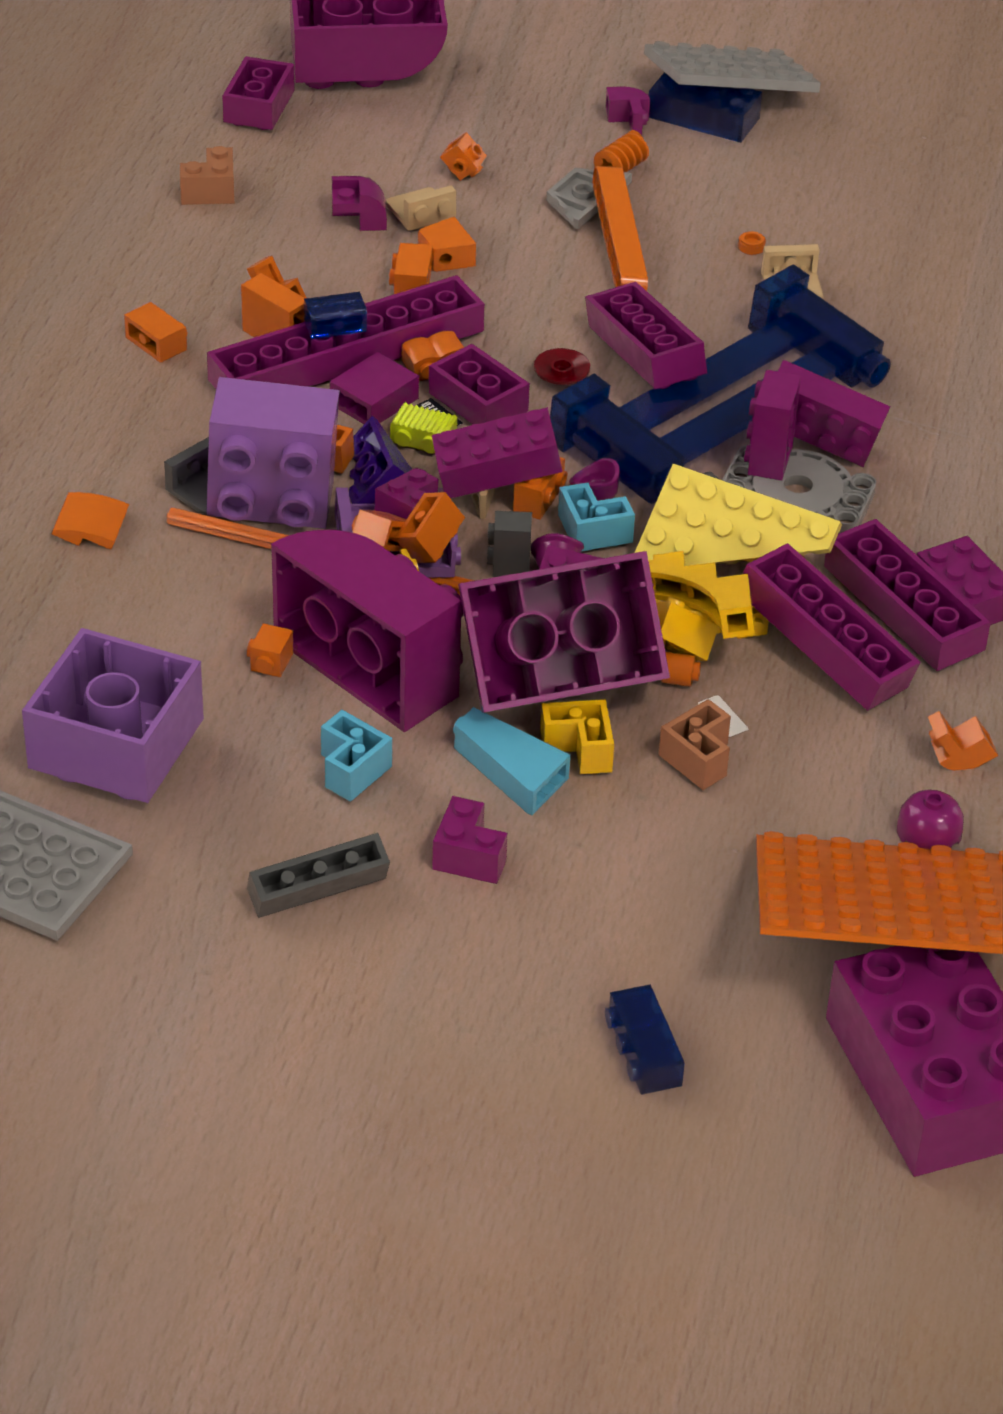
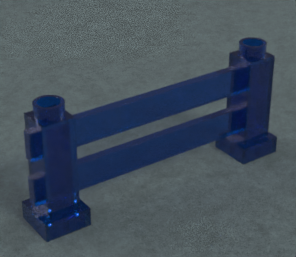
M793 264L755 285L748 329L753 333L706 359V374L700 375L691 381H680L671 384L670 387L665 389L653 388L618 407L609 400L610 385L594 373L552 396L550 419L557 449L565 452L575 446L593 461L603 458L615 460L620 469L619 481L652 505L660 495L672 464L684 467L686 463L748 428L749 421H752V415H749L750 402L752 397L755 398L757 383L660 438L650 431L654 427L794 348L802 352L804 356L792 362L793 364L829 380L837 377L851 388L861 382L871 388L879 385L887 376L891 367V361L882 354L884 341L809 290L807 287L810 275Z

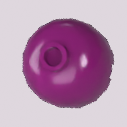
M921 790L912 794L901 806L896 831L902 842L907 840L918 845L919 848L931 849L933 845H945L952 848V845L959 844L962 839L964 815L958 802L951 795L938 790Z

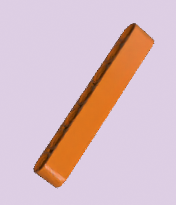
M595 166L593 171V189L614 285L618 287L636 281L647 291L648 276L623 168Z

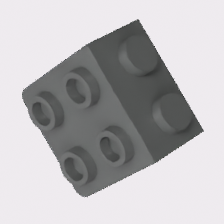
M209 437L164 461L165 490L203 515H207Z

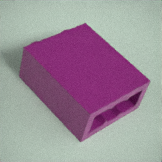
M376 352L330 381V389L340 390L339 410L362 424H365L371 416H374L381 423L397 413L403 403L406 402L409 405L419 399V375L383 354Z

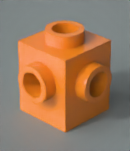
M466 132L451 142L440 158L448 166V169L461 181L468 175L474 177L483 168L481 164L487 155L483 152L481 146Z

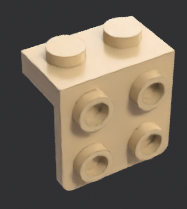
M452 185L436 190L427 187L386 199V206L408 231L416 230L455 216L456 218V190Z
M818 244L764 246L761 275L770 304L779 306L786 304L811 305L823 301V293L817 275Z

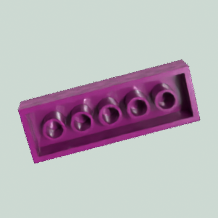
M636 281L585 296L589 327L654 389H665L670 387L671 384L680 381H691L707 373L704 342Z
M877 519L838 534L831 552L825 553L824 567L936 671L986 650L991 622Z
M787 543L746 565L743 574H748L752 606L867 711L909 687L921 662L790 544Z

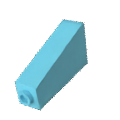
M475 707L465 716L459 717L454 724V748L530 815H533L569 779L570 754L487 713H482L481 710Z

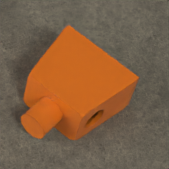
M455 216L421 228L418 231V244L433 245L432 271L439 272L476 266V242Z

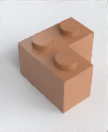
M216 146L206 148V162L190 161L180 163L181 205L235 204L233 147Z
M707 699L661 726L659 756L702 790L708 788L727 776L730 747L727 745L731 716Z

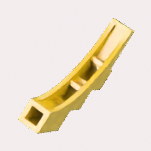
M684 551L653 555V560L648 561L655 599L667 601L668 598L677 599L685 603V606L708 615L720 628L723 639L755 635L748 574L718 578L715 562L686 566Z

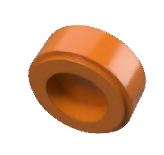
M745 232L739 237L738 248L745 254L757 255L763 252L766 239L758 232Z

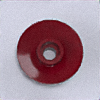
M555 348L546 350L536 357L534 371L538 377L546 382L557 385H570L584 380L589 375L590 362L585 355L578 351L567 348Z

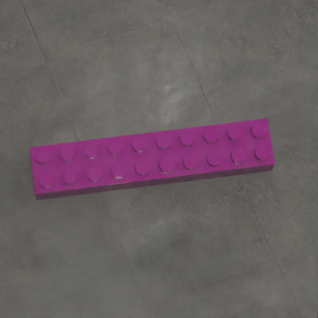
M458 275L209 351L207 352L208 381L215 389L217 388L219 377L307 387L321 384L336 378L376 352L383 354L391 360L401 358V345L413 338H428L441 331H454L458 339L483 332L485 304Z

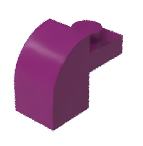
M606 87L605 110L608 122H629L630 130H635L642 135L643 125H647V121H649L650 97L644 91L633 87Z

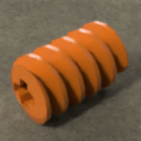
M631 130L597 152L594 156V166L622 167L624 172H628V170L633 169L648 158V146L639 132Z

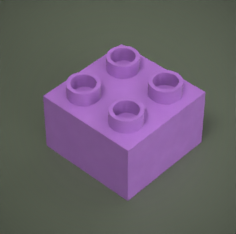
M219 377L209 421L207 515L223 517L234 521L250 520L286 524L291 527L305 526L326 529L334 483L340 390Z
M81 628L22 709L28 768L57 776L66 782H77L115 793L124 799L149 803L204 719L201 661Z

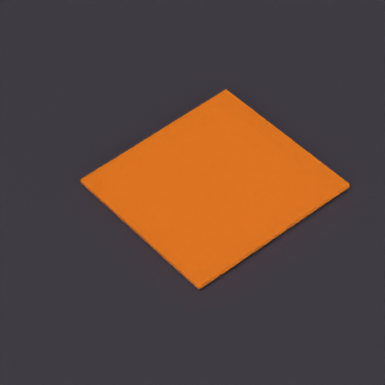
M774 831L765 832L764 835L756 834L760 934L1003 954V850L999 851V854L985 853L980 848H966L965 851L952 850L945 845H933L931 849H924L910 842H901L896 846L884 845V842L873 839L865 840L864 843L851 842L850 839L845 837L821 840L810 834H800L797 838L784 837L782 833Z

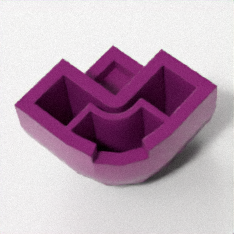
M332 176V216H359L360 231L387 230L386 201L381 187L368 177Z

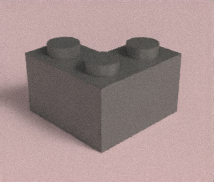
M495 511V523L488 524V545L494 546H488L487 564L493 565V577L529 571L532 512Z

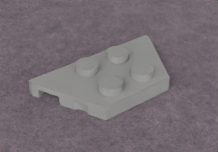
M574 168L547 191L546 201L576 229L583 226L598 212L593 189L594 170ZM624 172L628 186L632 183V173Z

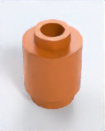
M665 652L670 678L661 680V683L691 687L693 681H699L701 663L695 662V655Z

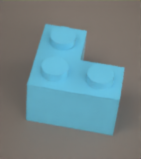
M589 483L559 487L558 516L567 535L584 544L582 551L633 543L635 514L626 496L597 501Z
M340 710L321 726V755L325 757V787L351 802L392 767V737L346 711Z

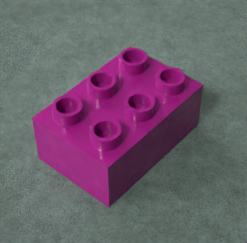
M893 946L834 961L826 1020L913 1177L1002 1154L1003 992L980 954L970 951Z

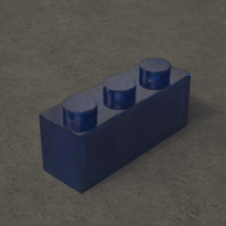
M651 984L610 992L609 1007L605 1008V1019L608 1028H614L619 1054L625 1055L627 1059V1072L631 1082L636 1081L641 1095L681 1087L683 1084L685 1062Z

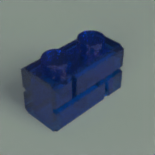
M360 291L304 299V322L311 339L367 332V308Z

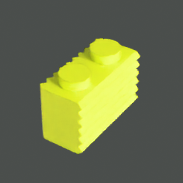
M405 402L390 423V439L393 443L402 447L407 446L423 450L427 453H435L432 435L457 429V416L450 413L446 414L445 412L441 413L439 410L435 412L434 409L429 410L428 407L426 409L423 406L419 408L417 405H408Z

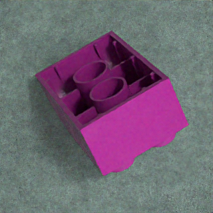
M290 0V31L295 83H305L307 86L315 89L328 88L334 82L355 81L363 87H377L383 84L385 80H400L420 72L437 57L446 40L448 23L444 0Z
M305 531L286 536L271 543L274 626L293 630V653L404 733L459 697L460 665L463 663L461 618L464 613L461 597L454 588L446 584L438 585L417 571L413 562L405 555H394L372 539L347 531Z
M647 551L458 584L482 713L670 678Z

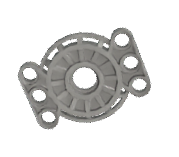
M747 445L738 449L722 481L838 521L849 520L853 522H841L842 526L839 533L862 524L874 498L876 479L872 475L857 473L850 476L849 472L840 463L830 457L801 449H792L782 481L748 475L749 463L744 462ZM735 474H745L747 477H739ZM798 484L806 486L811 490L805 493H794L785 488V486ZM858 485H863V486H867V487H869V488H865V489H864V488H859V487H856V486H858ZM854 502V503H858V504H861V505H859V506H854V505H850V504H848V503Z

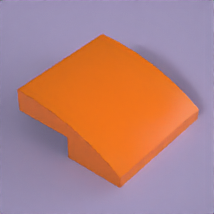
M68 492L51 534L80 546L84 538L111 550L129 504L99 494Z

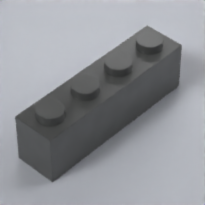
M375 833L249 872L247 890L256 914L260 918L386 879L390 860L379 833Z

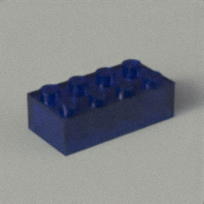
M664 72L649 90L648 94L650 97L649 118L742 143L760 119L762 92L754 89L683 85L675 82Z

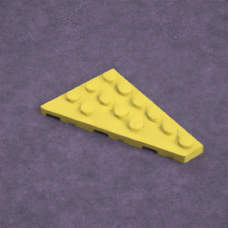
M672 464L635 553L647 551L649 561L653 560V555L684 551L686 566L712 562L716 564L725 563L726 565L736 564L740 561L752 562L787 543L802 556L808 553L824 554L831 552L842 524L840 521Z

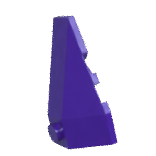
M371 416L353 436L354 457L352 459L356 463L355 467L350 471V477L354 479V485L349 488V497L352 504H375V489L412 470L378 420Z

